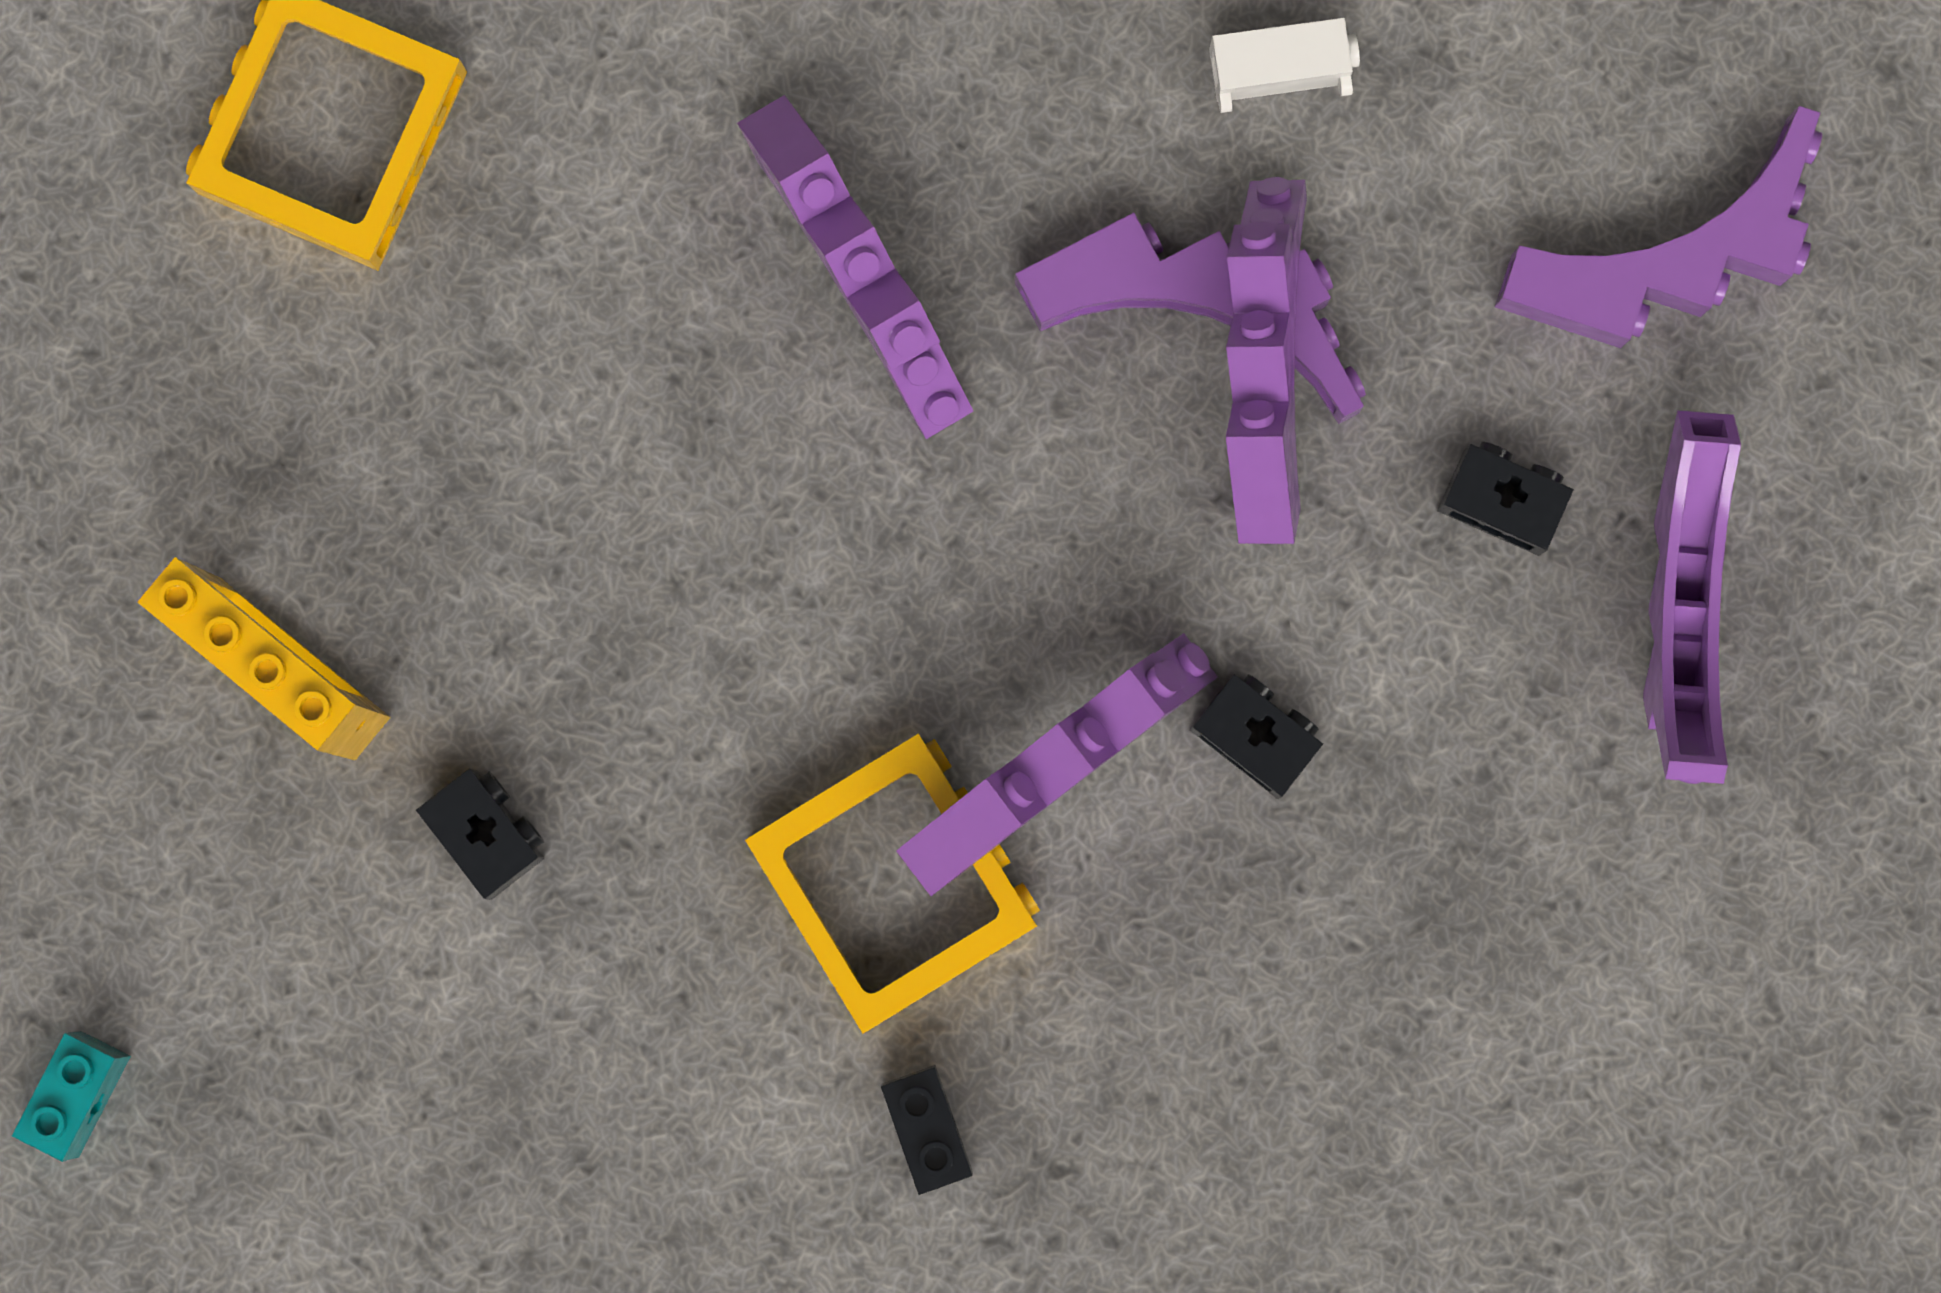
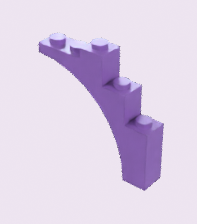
M783 95L739 121L737 124L757 162L795 217L836 283L923 436L928 439L972 413L973 409L939 345L940 340L920 301L895 269L874 226L850 196L829 153L786 96Z
M1801 106L1797 107L1787 117L1770 158L1747 191L1726 211L1689 234L1650 249L1609 256L1560 255L1519 245L1511 255L1495 308L1622 348L1631 340L1632 336L1639 338L1643 332L1650 311V306L1642 303L1643 299L1701 317L1712 308V305L1720 306L1725 297L1731 275L1724 273V268L1781 286L1790 279L1793 273L1800 275L1811 248V243L1804 241L1809 224L1789 218L1788 214L1795 216L1800 208L1806 190V184L1799 182L1804 163L1812 164L1821 144L1822 132L1815 130L1820 112Z
M1271 177L1262 181H1250L1241 224L1234 225L1227 254L1233 318L1226 350L1233 404L1226 432V445L1239 544L1295 543L1301 509L1295 434V319L1299 254L1307 201L1305 180H1286L1281 177Z
M1135 213L1110 224L1015 274V285L1040 332L1081 315L1119 308H1168L1207 316L1231 326L1233 318L1227 263L1230 242L1226 244L1220 231L1160 261L1157 255L1163 252V248L1156 232L1149 222L1141 226ZM1303 249L1299 254L1295 369L1315 388L1338 424L1359 414L1364 407L1360 398L1364 397L1366 393L1355 370L1351 366L1344 369L1334 351V349L1339 347V341L1332 326L1325 317L1317 320L1314 314L1327 306L1331 299L1328 290L1333 288V284L1323 263L1319 259L1311 261L1306 250Z
M1677 410L1654 519V529L1660 555L1649 603V618L1654 645L1643 691V701L1648 728L1656 729L1665 779L1680 780L1689 784L1701 782L1724 784L1728 763L1720 707L1719 620L1727 524L1741 442L1734 415Z
M1183 633L1156 653L1153 652L1127 670L1084 706L1055 725L1016 758L983 780L896 850V852L929 895H934L1093 771L1214 681L1218 676L1211 669L1208 657L1199 646L1191 643Z

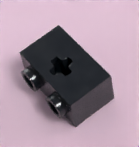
M1481 442L1480 447L1470 444L1461 455L1437 511L1540 556L1548 550L1574 489L1561 484L1564 477L1554 470L1533 464L1529 470L1511 462L1512 454L1502 447L1488 442ZM1510 483L1514 486L1512 495L1519 499L1520 502L1514 501L1506 508L1500 504L1502 495L1494 491V489H1501L1505 484Z
M1234 674L1190 731L1275 798L1279 799L1283 797L1322 747L1323 743L1314 737L1319 728L1298 711L1292 709L1286 715L1269 702L1273 698L1274 693L1253 676L1248 674L1244 680H1241ZM1265 719L1271 724L1267 734L1274 741L1271 744L1262 741L1258 745L1253 746L1248 741L1252 732L1245 724L1248 720L1257 724Z
M469 768L416 809V811L480 895L486 900H492L545 859L537 849L538 846L544 843V840L525 816H522L517 821L503 805L510 796L490 771L482 777L477 770ZM480 818L489 822L496 821L497 826L491 831L496 841L492 844L482 840L475 842L473 837L479 831L475 823L477 819Z
M936 1065L882 1083L881 1089L918 1195L973 1176V1171Z

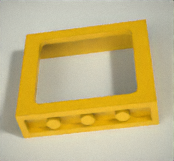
M261 0L254 17V24L257 28L249 45L244 44L240 47L234 58L231 69L234 78L226 96L223 94L218 96L210 111L209 125L212 127L204 145L198 144L188 159L186 174L189 178L186 184L203 197L379 271L466 77L467 70L461 60L321 0ZM291 22H298L422 75L425 80L423 89L365 218L356 224L349 223L227 171L224 167L226 157L284 29Z
M174 557L137 602L317 751L356 760L391 718L222 578L177 557Z
M919 733L745 839L862 1034L1037 927L1031 916L1038 913L1040 909L1023 882L1014 888L1002 870L1003 867L1011 862L999 844L973 864L998 905L999 912L997 917L878 992L868 993L784 858V852L789 846L907 774H914L920 778L941 814L968 793L964 786L954 792L943 772L952 767L935 739L925 744Z

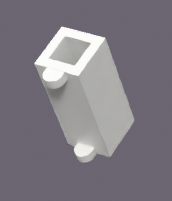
M1345 18L1214 35L1209 47L1216 99L1219 103L1220 113L1232 112V100L1338 86L1340 96L1352 95V68L1359 67L1360 64L1356 34H1347Z

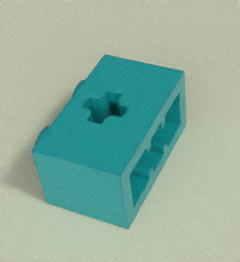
M82 1031L64 1033L12 1137L61 1162L79 1158L131 1056Z

